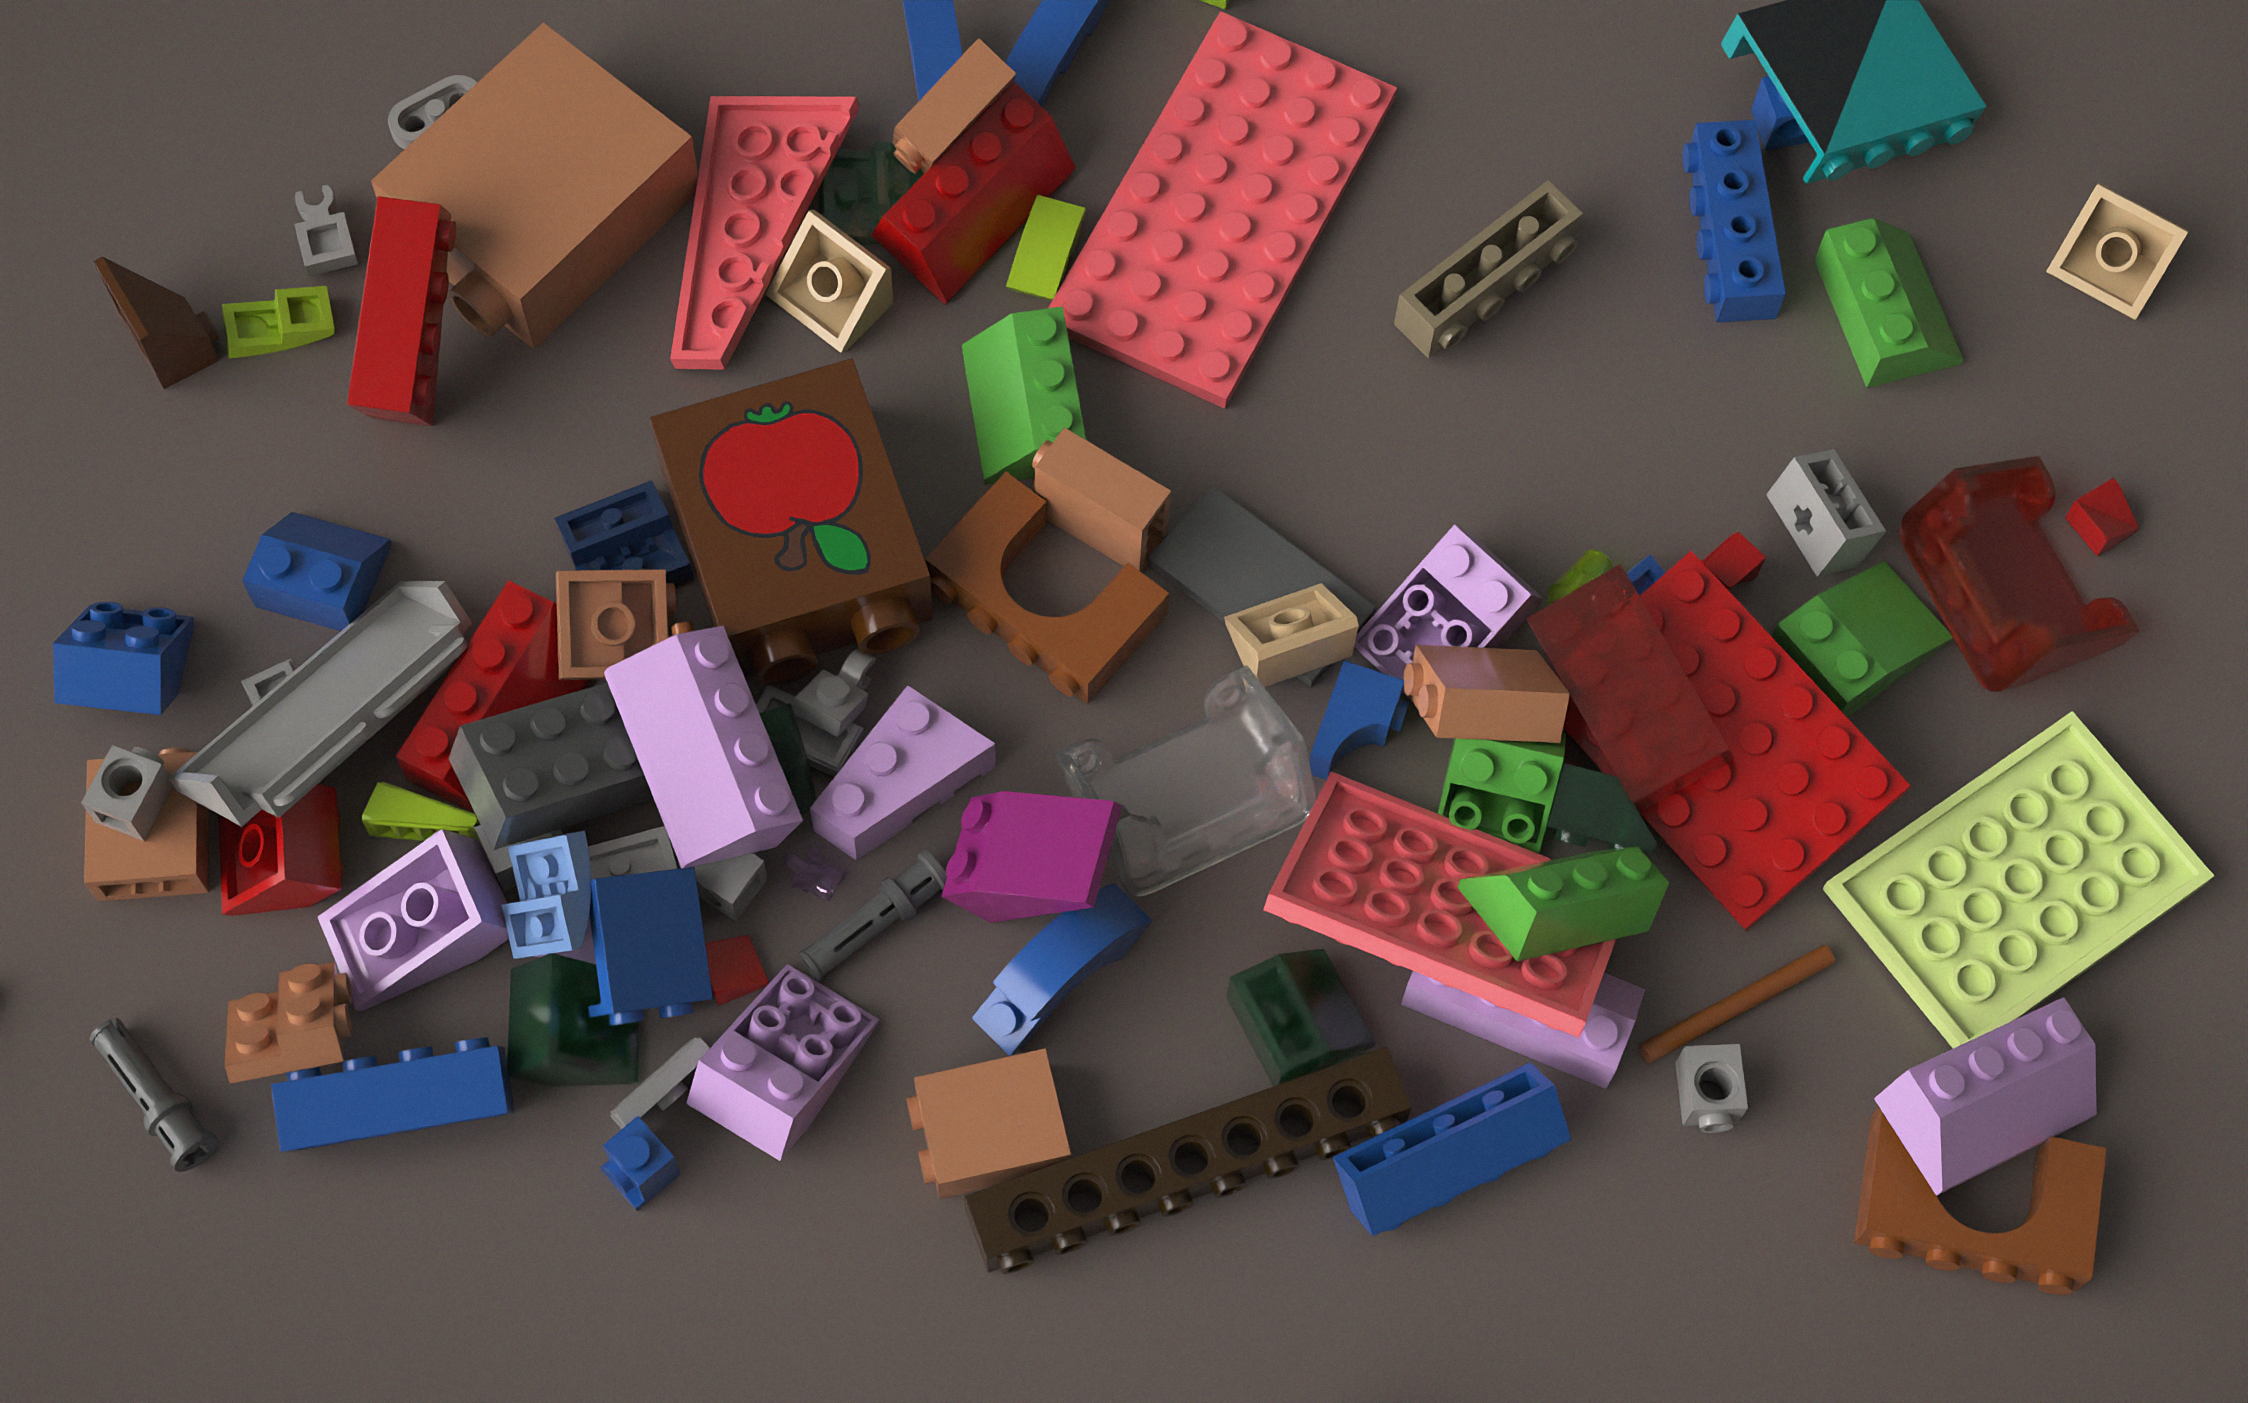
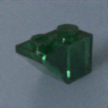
M1565 763L1562 764L1547 822L1548 827L1557 829L1556 840L1586 847L1588 838L1591 837L1610 842L1608 850L1639 847L1642 851L1655 853L1657 842L1618 777Z

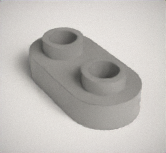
M464 75L449 76L398 102L391 109L388 116V125L395 143L399 147L406 149L477 82ZM414 127H423L419 131L409 132Z

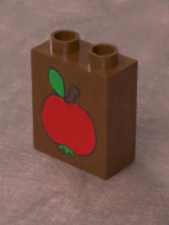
M853 358L650 417L660 466L713 627L724 626L744 677L754 674L756 681L766 686L790 683L814 670L818 664L816 656L818 654L857 643L859 650L865 654L888 653L912 642L920 633L919 624L933 620L930 574Z

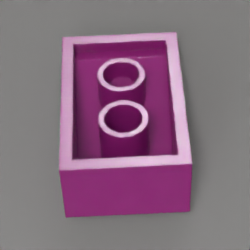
M1010 791L971 797L969 805L964 810L961 818L962 829L955 852L946 868L947 879L941 897L990 923L1094 907L1122 805L1109 800Z

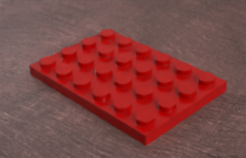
M1692 551L1687 553L1554 671L1570 693L1563 729L1746 932L1911 789V785Z

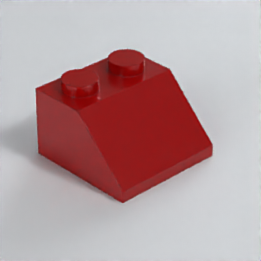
M317 784L279 818L262 809L242 827L218 814L222 915L237 916L310 907L341 890L343 867L339 855L338 829L340 826V814L337 810L336 787Z

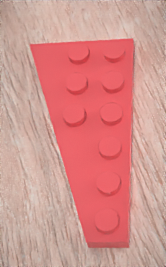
M710 96L670 357L675 369L725 370L860 109L857 97Z

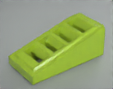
M383 781L377 783L362 815V822L371 836L425 841L441 829L480 840L474 828L481 825L476 814Z

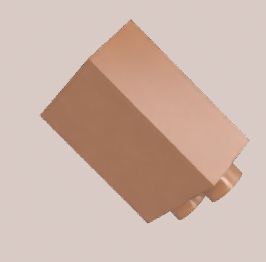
M543 22L371 180L376 198L382 196L440 204L452 214L451 220L456 222V241L453 251L448 252L446 271L449 276V282L454 285L448 291V298L451 304L469 325L484 336L492 337L505 326L531 348L535 349L695 196L698 169L693 139L690 134Z

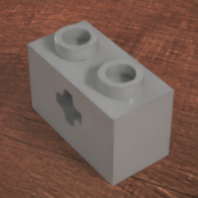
M1835 449L1794 457L1766 494L1817 577L1857 568L1886 532Z

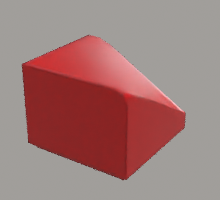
M2114 477L2075 500L2065 516L2066 520L2096 556L2101 555L2139 530L2124 493Z
M1738 531L1737 533L1734 532L1703 559L1702 563L1727 589H1730L1737 583L1757 578L1766 556Z

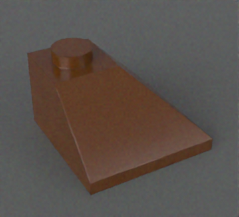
M103 256L93 261L119 315L163 389L219 361L211 343L219 339V336L205 311L195 315L185 297Z

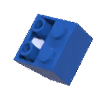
M98 602L89 605L53 643L54 703L162 715L179 693L194 629V617L176 615L174 610L162 607L138 611L123 609V606L116 602Z

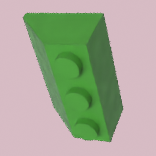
M1875 218L1826 229L1814 262L1866 388L1961 365L1963 357L1910 233Z
M1063 307L1011 313L962 344V354L984 485L996 483L1005 472H1008L1017 480L1035 478V468L1032 467V462L1037 451L1045 441L1054 442L1064 427L1086 440Z
M1639 847L1591 851L1460 879L1457 888L1514 959L1522 961L1648 932L1669 882Z

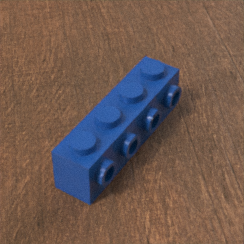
M1756 120L1696 123L1690 143H1685L1683 146L1682 160L1685 173H1692L1694 186L1690 189L1689 202L1692 216H1699L1701 229L1697 233V253L1699 259L1706 260L1708 273L1705 274L1704 278L1706 303L1713 304L1716 323L1776 319L1786 292Z
M489 1037L455 1042L456 1053L434 1056L433 1047H422L398 1052L400 1060L398 1063L378 1066L376 1056L342 1062L343 1072L321 1075L320 1066L286 1073L287 1081L271 1084L280 1152H292L515 1114L505 1047H490Z
M1530 1062L1334 1156L1333 1160L1351 1212L1372 1236H1375L1384 1231L1394 1230L1400 1227L1406 1220L1433 1207L1446 1205L1454 1197L1482 1183L1493 1182L1499 1179L1505 1172L1521 1164L1548 1155L1554 1148L1571 1141V1137L1555 1085Z

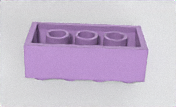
M724 626L676 634L605 670L604 675L682 869L776 848L803 821Z
M1415 971L1411 974L1401 1005L1607 1089L1617 1070L1635 1024L1645 989L1604 973L1580 1038L1561 1030L1552 1029L1539 1021L1509 1009L1500 1008L1492 1002L1457 988L1448 987L1435 979Z
M2063 997L1908 1069L1874 1099L1937 1196L2044 1143L2050 1136L2056 1137L2096 1116L2095 1043Z

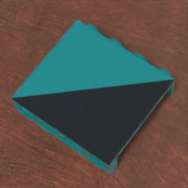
M1785 0L1738 13L1721 42V46L1729 59L1751 53L1756 54L1817 153L1816 158L1803 177L1806 184L1825 178L1829 181L1837 180L1850 171L1865 166L1874 169L1884 165L1892 158L1905 154L1914 157L1924 153L1930 147L1948 142L1951 145L1960 143L1974 132L1975 123L1987 107L1919 0Z

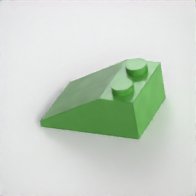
M1885 561L1816 595L1777 623L1771 635L1846 717L1852 715L1945 647L1954 638Z

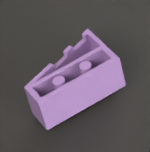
M907 686L810 807L813 831L857 861L913 824V819L938 802L940 804L944 803L954 796V791L978 775L983 777L995 769V743L910 686Z

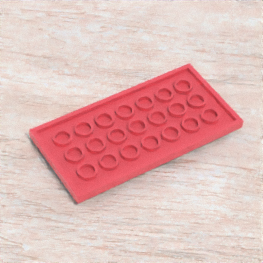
M1220 11L1048 307H1063L1068 338L1225 409L1395 101L1397 87Z

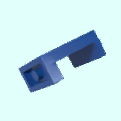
M694 867L590 880L591 899L589 916L601 997L600 1004L588 1006L590 1017L609 1015L610 1026L644 1021L643 1009L658 1007L660 1018L692 1014V1002L713 999Z

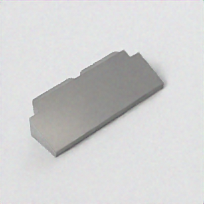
M446 581L398 582L168 778L179 793L241 827L262 809L279 818L456 663L468 646L462 634L472 627L473 623Z

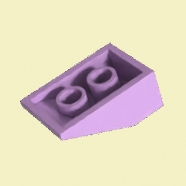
M444 829L432 835L318 916L340 973L347 972L352 989L353 1005L355 1010L364 1011L472 964L509 940L501 906L507 904V901L480 840Z

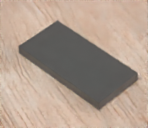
M1213 485L1147 557V566L1223 623H1225V616L1320 583L1357 616L1359 625L1357 634L1375 615L1377 606ZM1331 664L1295 677L1311 688Z

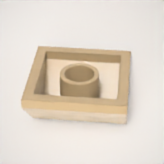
M2098 182L2046 272L2136 320L2189 230Z
M809 210L765 295L842 353L846 352L893 305L891 268L817 211Z
M1322 583L1224 617L1226 627L1254 691L1352 657L1359 628L1357 616Z

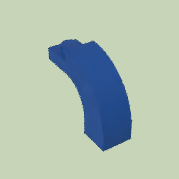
M1115 883L1099 888L1094 907L1062 912L1009 962L992 982L996 988L972 1019L1009 1056L1019 1053L1053 1010L1075 987L1098 969L1121 960L1153 920Z

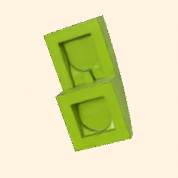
M1037 195L1006 284L1009 290L1053 301L1062 285L1069 258H1073L1086 208Z
M327 286L275 289L274 300L222 304L221 315L228 358L249 357L288 350L334 335L335 328Z

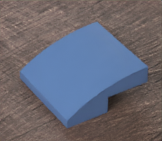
M585 830L508 846L520 898L519 901L501 905L513 959L582 948L587 930L591 899V869Z

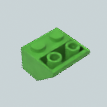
M1562 733L1560 743L1454 738L1437 814L1449 818L1453 825L1468 830H1480L1539 854L1564 760L1566 734Z

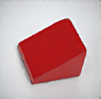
M749 935L705 943L711 990L718 1006L764 988L769 984Z

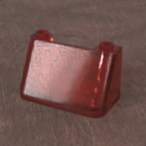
M2040 456L1955 468L1905 513L1900 524V539L1905 551L1976 679L1982 687L1991 692H2001L2017 688L2124 645L2140 632L2128 609L2120 600L2114 597L2098 598L2085 605L2038 523L2053 507L2056 497L2054 482Z

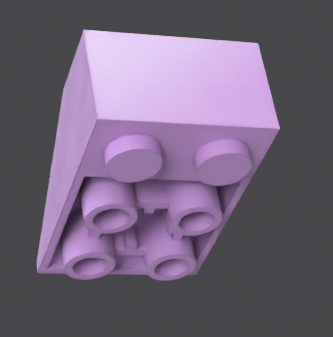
M1454 524L1359 631L1354 647L1381 673L1403 680L1406 665L1413 662L1416 644L1499 648L1514 634L1544 599L1469 530Z
M787 964L698 1061L686 1104L781 1161L810 1127L878 1025L879 1019Z

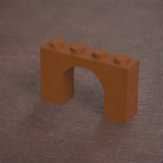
M1005 472L925 558L930 574L931 592L942 602L950 604L953 601L965 610L970 622L981 632L987 635L994 632L1007 642L1008 649L1019 661L1028 666L1034 663L1049 674L1050 682L1061 693L1068 697H1073L1075 694L1088 704L1167 616L1169 593L1138 569L1127 563L1093 602L1074 614L1061 617H1046L1031 613L1019 606L1007 593L1002 582L1003 576L1011 562L1046 525V501L1008 472Z
M1878 1107L1872 1114L1854 1243L1869 1246L1870 1253L1883 1258L1898 1259L1906 1254L1926 1259L1925 1264L1939 1270L1955 1271L1959 1270L1961 1266L1982 1271L1981 1276L1990 1281L2012 1283L2017 1278L2038 1283V1289L2046 1293L2056 1295L2072 1294L2073 1291H2078L2093 1277L2107 1148L2050 1136L2035 1154L2030 1205L2022 1226L2003 1233L1980 1232L1961 1224L1946 1211L1886 1116Z

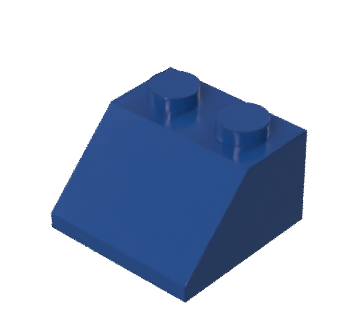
M291 512L261 535L242 582L256 608L342 631L364 612L392 542L391 539Z

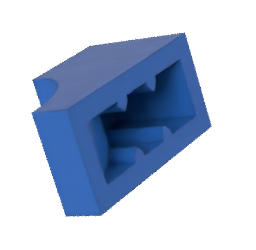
M1343 661L1310 755L1307 774L1327 780L1334 766L1347 753L1369 744L1384 747L1390 729L1400 732L1410 703L1400 699L1404 680Z

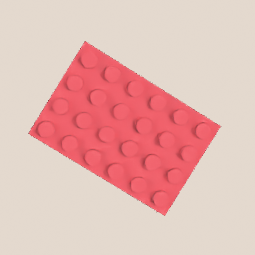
M1332 771L1268 894L1263 909L1282 917L1290 923L1299 924L1334 938L1342 944L1351 945L1383 958L1394 965L1403 966L1435 979L1448 987L1457 988L1492 1002L1500 1008L1509 1009L1539 1021L1552 1029L1561 1030L1580 1038L1616 939L1516 961L1457 888L1459 881L1464 878L1553 859L1480 830H1468L1453 825L1450 819Z

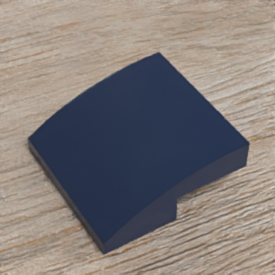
M652 480L554 518L576 571L666 569V583H674V585L694 577L691 564L672 527L669 514Z

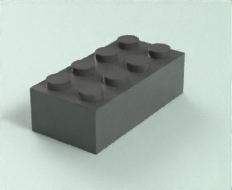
M608 682L461 725L449 756V761L493 850L654 800Z

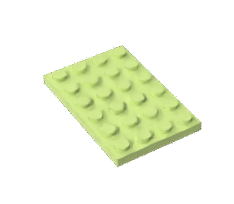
M2072 711L1828 880L1823 890L1950 1046L1955 1048L2024 1016L2201 889L2215 875Z

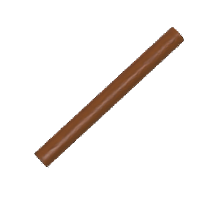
M1822 945L1640 1043L1639 1050L1642 1057L1650 1064L1835 964L1832 951L1828 946Z

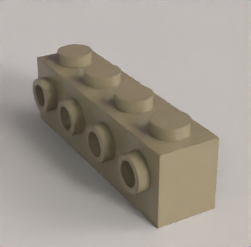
M1547 180L1399 295L1394 325L1427 358H1430L1442 347L1445 350L1453 348L1463 339L1468 327L1480 318L1486 321L1493 317L1503 306L1506 297L1515 290L1519 292L1526 291L1537 281L1542 269L1552 261L1556 264L1563 262L1573 253L1578 245L1576 237L1583 213Z

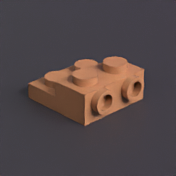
M666 569L556 572L559 680L606 679L604 672L608 667L672 637L668 636L667 615H675L676 592L674 583H666Z
M335 962L320 965L303 964L292 970L279 972L278 992L268 994L252 993L241 999L228 1001L224 1066L230 1084L344 1062V1039L353 1036L348 1006L353 1005V996L347 972L338 974Z

